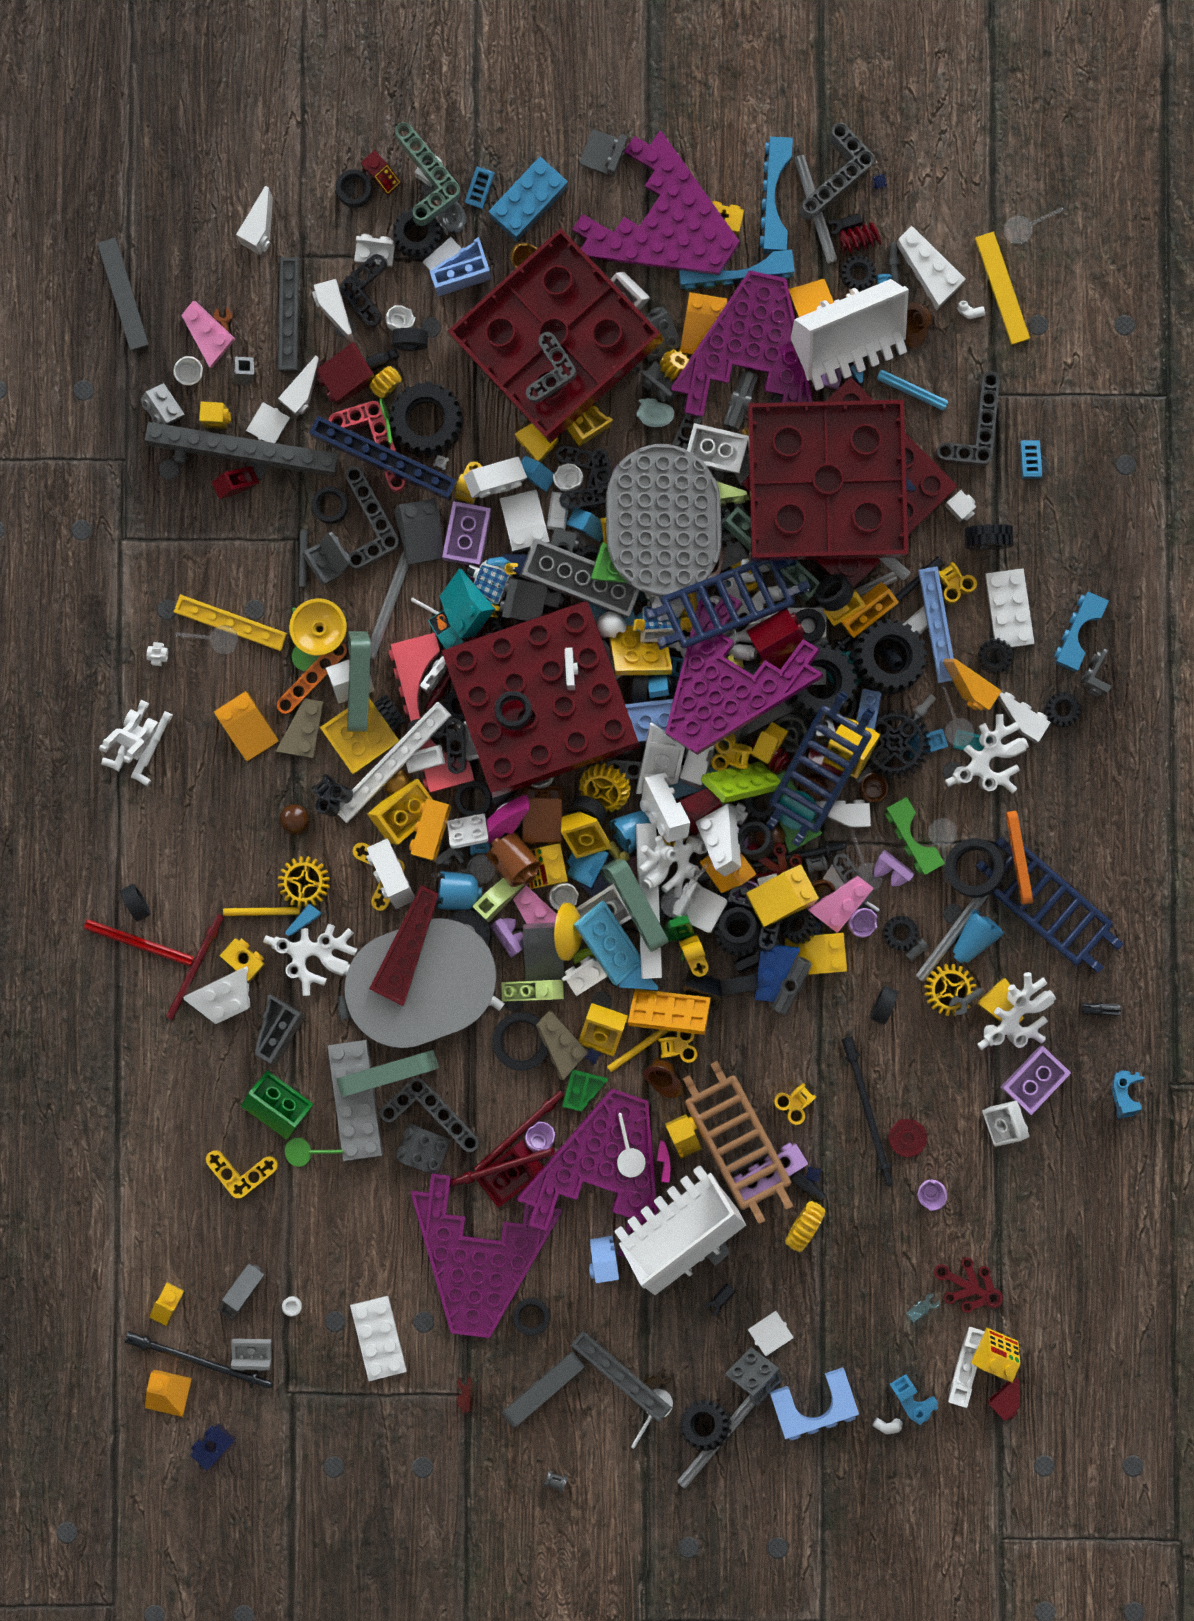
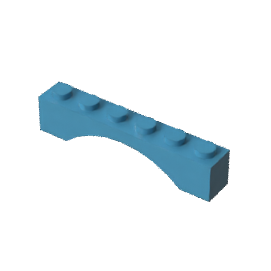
M770 136L769 143L766 142L765 154H768V161L764 162V173H767V180H763V191H766V198L762 199V210H765V217H761V229H764V236H760V247H763V253L771 254L773 251L787 250L788 231L777 213L775 187L784 168L791 162L793 138Z
M792 249L773 251L757 265L737 271L723 270L720 275L679 270L680 288L691 291L695 290L696 287L702 286L705 289L714 288L715 285L723 284L724 287L733 286L734 283L741 282L749 270L788 280L794 276L795 272Z

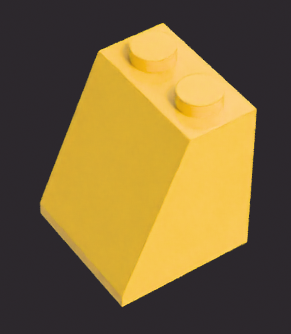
M849 719L850 721L858 725V722L856 720ZM842 724L835 732L857 746L862 739V736ZM866 727L865 729L871 733L872 737L851 773V776L858 778L878 743L880 734L872 728ZM832 739L829 741L827 749L849 762L853 752ZM824 756L823 762L844 771L845 768Z

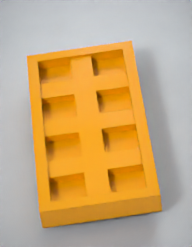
M634 989L628 1026L705 1035L711 998Z

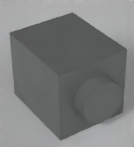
M234 357L231 367L232 384L251 385L254 377V358Z

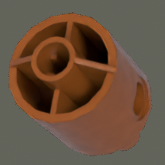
M515 831L512 834H507L502 839L496 838L492 841V848L485 856L511 887H517L521 884L528 885L536 878L541 863Z

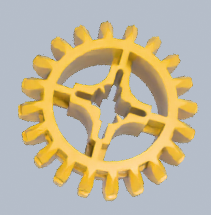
M605 762L602 766L599 763L595 764V766L591 765L583 773L580 779L579 790L582 791L581 796L592 797L604 806L606 812L608 809L613 812L615 809L619 810L626 804L630 796L631 786L628 785L629 779H625V773H620V768L614 769L613 764L608 767Z
M300 856L299 863L293 858V866L286 863L285 865L289 869L287 871L281 869V872L285 873V877L278 876V879L284 880V883H279L278 887L285 888L280 891V894L287 893L288 895L284 900L288 901L292 898L291 905L298 901V908L302 907L303 902L306 908L310 901L313 906H316L315 899L317 898L322 902L323 899L319 895H327L323 888H330V885L324 884V881H330L329 877L323 876L328 871L323 870L321 872L324 865L321 863L316 866L317 859L310 863L311 857L308 856L306 862ZM304 866L299 877H290L295 869ZM310 867L317 872L319 882L310 879ZM303 877H306V880L313 884L305 885L306 887L302 888V884L295 880L300 881V879L303 880ZM289 882L298 886V897L291 892ZM308 888H318L312 896L304 898Z
M944 964V971L937 967L938 974L932 971L930 974L934 978L927 977L926 979L931 984L924 985V988L930 989V992L924 993L925 996L931 995L927 1003L934 1001L931 1008L936 1009L939 1006V1014L945 1009L946 1016H949L950 1010H952L953 1016H956L954 1013L957 1011L956 1009L959 1010L961 1008V1004L957 1002L954 1006H946L939 999L946 996L952 999L954 996H958V990L965 986L964 997L974 992L971 991V988L976 987V984L969 983L974 979L973 976L966 978L969 971L966 970L962 974L963 967L959 966L956 971L955 964L951 965L950 970L947 964ZM945 974L957 975L962 980L957 983H951ZM939 978H941L943 988L935 994V985ZM948 985L950 987L957 986L955 991H953V995L951 993H944Z
M808 1202L790 1228L785 1244L794 1251H803L823 1220L825 1209L818 1203Z

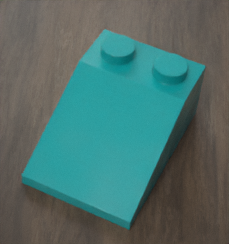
M462 569L456 572L439 596L449 624L460 638L475 637L495 611V608Z

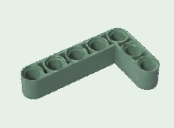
M401 122L395 128L397 142L436 189L413 208V221L419 226H424L459 200L460 187L411 125ZM402 131H407L409 133L407 136L404 137L399 135V133ZM417 145L421 149L413 151L411 147ZM425 160L432 161V164L426 166L423 164V162ZM440 174L444 176V179L436 180L434 177ZM454 189L456 193L454 195L447 194V190ZM438 200L441 202V205L433 206L431 203ZM418 212H424L426 213V216L423 218H419L416 214Z
M348 631L347 647L350 658L347 729L350 732H367L370 638L368 632Z
M614 859L603 865L600 870L602 878L606 883L614 884L650 952L667 944L668 938L628 863L624 859Z
M431 1050L336 1079L341 1097L423 1074L438 1069L439 1066L435 1052Z

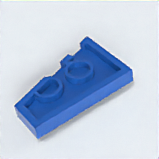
M775 945L769 952L760 950L757 974L759 989L755 991V1000L774 1002L781 989V983L786 979L800 951V947Z

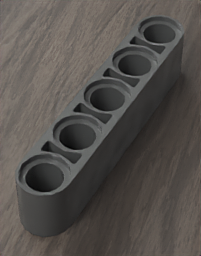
M571 1351L500 1414L512 1428H515L578 1374L585 1365Z

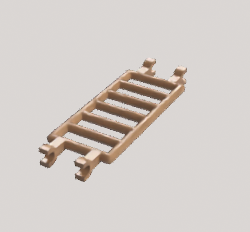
M715 1061L710 1065L719 1083L699 1093L690 1075L683 1078L692 1097L685 1100V1105L738 1207L741 1210L750 1207L758 1224H761L766 1220L757 1203L769 1196L778 1193L786 1210L793 1207L785 1191V1188L791 1185V1180L737 1077L733 1075L726 1078L718 1061ZM730 1085L733 1086L737 1094L736 1096L701 1114L698 1113L694 1105L695 1103ZM739 1102L742 1103L746 1111L745 1113L710 1131L707 1130L703 1123L704 1120ZM750 1119L755 1128L754 1130L717 1149L712 1138ZM759 1136L764 1147L727 1166L725 1165L721 1155ZM768 1153L773 1164L737 1183L734 1182L730 1174L731 1172ZM775 1171L778 1172L782 1180L781 1182L744 1201L739 1190Z

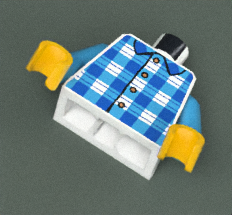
M504 557L489 558L481 564L480 568L470 564L466 575L475 578V586L495 608L490 617H498L496 611L500 610V606H496V604L503 600L505 582H510L512 575L516 574L514 567H518L517 563H511Z
M650 601L647 603V606L643 607L642 613L638 614L632 623L633 631H640L641 642H658V638L674 634L669 619L659 621L656 618L653 621L647 622L645 611L652 609ZM677 617L682 630L685 628L692 629L689 618L680 619Z

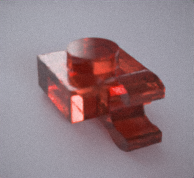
M461 1377L457 1379V1385L462 1390V1395H458V1407H462L461 1412H470L471 1377L468 1378V1384L466 1385L461 1383Z

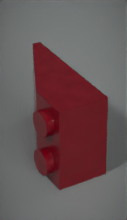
M521 1140L488 1167L530 1155L533 1152ZM537 1160L476 1179V1181L499 1208L528 1186L544 1166Z

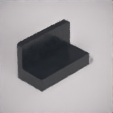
M689 970L681 994L710 997V1008L717 1010L722 996L720 983L722 980L707 975L698 977Z

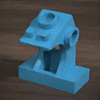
M1121 1070L1119 1073H1115L1111 1090L1117 1108L1116 1114L1118 1119L1135 1116L1142 1110L1140 1102L1131 1100L1127 1090L1129 1085L1142 1082L1145 1079L1143 1076H1140L1139 1072L1131 1075V1072Z
M906 1374L890 1383L909 1418L919 1425L931 1417L933 1410L936 1411L938 1409V1402L934 1396L923 1402L913 1400V1395L917 1393V1390Z

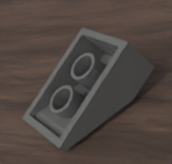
M436 499L398 505L394 509L407 565L443 559L441 523Z
M555 923L523 924L526 981L562 980L564 977L563 960L559 958L555 947Z

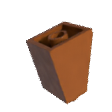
M531 785L524 787L523 795L528 796L529 811L523 818V842L528 844H537L538 842L557 844L561 842L562 786H548L543 789H537Z

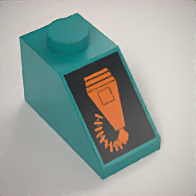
M444 610L428 620L445 649L465 642L450 626Z

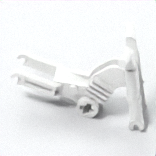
M141 700L137 712L132 709L128 712L123 724L126 727L115 729L103 740L99 750L106 753L116 741L120 743L121 746L117 752L116 760L103 758L101 765L113 768L119 772L124 762L130 764L134 758L138 762L131 778L138 780L148 787L151 780L144 776L142 772L144 767H147L173 714L165 711L160 722L148 718L142 728L139 724L149 703Z

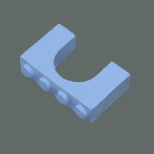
M843 1367L825 1373L832 1400L829 1409L819 1417L810 1418L800 1414L795 1408L788 1386L770 1392L785 1439L795 1440L801 1437L800 1434L806 1432L813 1434L819 1431L818 1428L824 1426L831 1428L838 1425L837 1422L839 1421L849 1422L856 1419L855 1416L859 1415Z

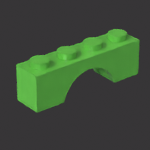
M907 797L885 809L887 812L884 814L890 824L893 822L896 828L894 832L899 840L902 839L906 846L903 848L908 857H913L915 861L913 866L918 874L922 873L924 876L945 864L936 847H923L912 838L910 824L916 812Z

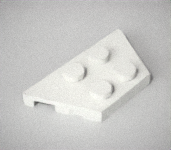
M653 723L649 724L636 794H642L644 778L665 772L667 775L665 781L668 786L678 783L685 747L668 737L664 730Z
M248 967L237 970L185 995L183 998L215 1024L243 1012L250 1007V998L248 996L249 983H247Z

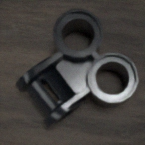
M324 774L322 776L323 779L317 785L311 787L313 792L319 797L315 808L317 812L333 817L340 811L339 803L346 804L352 800L353 791L347 786L337 784L331 776Z

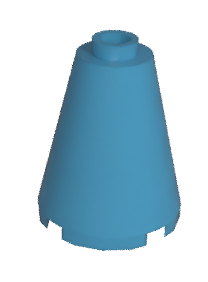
M642 810L615 818L609 822L610 829H615L616 834L614 837L624 851H628V854L637 849L636 824L651 823L649 817Z
M973 909L953 949L955 953L953 957L960 963L964 961L966 963L970 962L1004 934L995 922L987 916L981 917V912Z

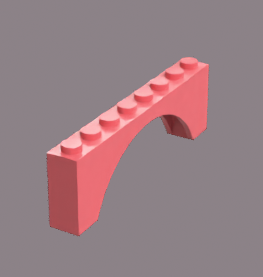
M436 633L391 644L392 649L389 650L391 661L395 660L397 667L393 668L395 677L400 679L401 686L398 687L401 698L405 697L406 705H403L405 715L410 716L411 721L421 719L418 703L420 685L429 665L441 654ZM430 738L419 750L437 745ZM444 751L443 755L446 764L421 770L425 772L426 776L423 779L424 787L426 790L429 789L430 793L475 781L469 761H466V769L462 773L454 774L448 769L447 753ZM456 758V762L452 765L458 770L459 767H462V763H458V758Z

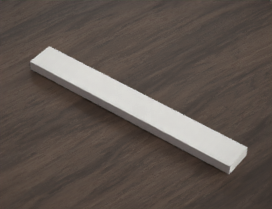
M436 702L352 789V800L346 804L339 803L340 811L338 815L348 823L452 715L439 702Z
M652 823L636 824L638 883L660 923L659 888L657 886L653 890H647L642 884L644 877L657 868L658 862L644 874L638 870L647 860V856L641 851V848L646 845L654 852L657 845L655 840L657 837L656 827ZM640 935L641 978H662L661 947L650 952Z

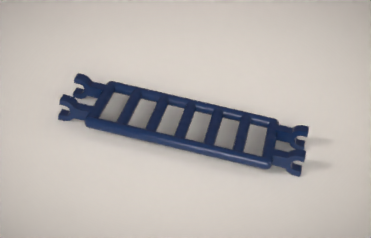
M798 560L752 561L661 597L662 606L645 611L647 622L667 614L674 630V634L658 638L657 645L659 649H664L676 642H679L682 648H687L792 607L794 605L792 597L809 592L810 585L806 580L788 588L780 570L796 565ZM768 563L785 598V601L776 605L758 568ZM750 570L768 607L758 612L741 577L742 573ZM734 577L750 615L740 619L723 583L724 580ZM716 584L732 622L721 625L705 589L706 587ZM696 591L699 592L715 629L703 632L687 596L688 594ZM678 598L681 599L697 636L685 639L671 607V601Z
M843 691L837 695L831 708L825 705L821 706L769 801L770 806L775 808V811L766 826L773 830L780 821L782 814L798 822L802 826L792 841L798 847L804 841L809 830L814 833L819 832L872 737L871 733L865 729L875 711L868 708L863 713L858 725L840 715L839 711L848 697V694ZM825 715L862 736L858 746L822 725L821 722ZM816 731L853 752L849 762L812 740ZM808 746L845 768L841 777L804 756ZM799 762L834 782L836 786L832 793L796 772L795 770ZM790 779H795L826 798L827 802L824 807L821 808L787 787ZM782 793L818 814L816 822L812 823L778 802Z
M1001 837L995 844L1009 855L1008 859L1004 862L1006 873L1013 865L1014 859L1011 845ZM1023 845L1025 856L1030 860V863L1027 865L1028 874L1036 866L1045 873L1031 890L1033 899L1051 879L1060 887L1033 918L1024 911L1029 904L1022 905V902L1017 905L1009 898L1018 888L1017 878L1004 892L997 888L992 894L1071 963L1077 966L1084 961L1096 973H1099L1104 966L1089 955L1090 951L1102 938L1106 939L1116 950H1119L1124 944L1109 932L1113 922ZM982 860L979 861L975 867L990 879L993 870ZM1067 892L1074 900L1046 931L1038 923L1061 896ZM1081 904L1089 913L1061 944L1053 935ZM1096 917L1104 925L1078 955L1075 956L1067 948Z

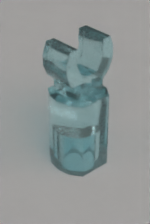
M929 1293L925 1297L924 1302L920 1301L906 1312L913 1323L926 1315L930 1308H937L939 1306V1301L934 1304L930 1303V1298L934 1296L933 1293Z

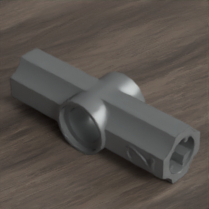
M743 371L723 424L727 428L739 430L758 379V376L754 373Z
M797 956L786 979L782 981L781 989L771 1006L775 1011L787 1015L798 992L803 989V983L813 965L806 958ZM790 981L795 983L794 990L789 987Z

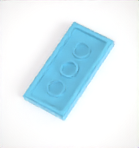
M605 901L598 903L573 924L613 985L617 986L641 965V955Z

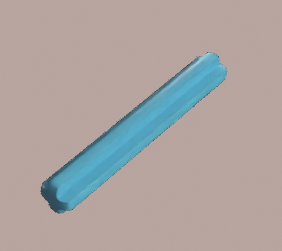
M880 370L877 376V380L940 410H944L948 404L947 400L884 370Z

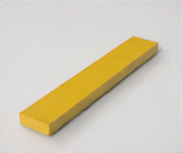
M994 231L976 237L975 241L1011 345L1029 340L1030 336Z
M181 594L174 609L176 614L280 652L288 633Z

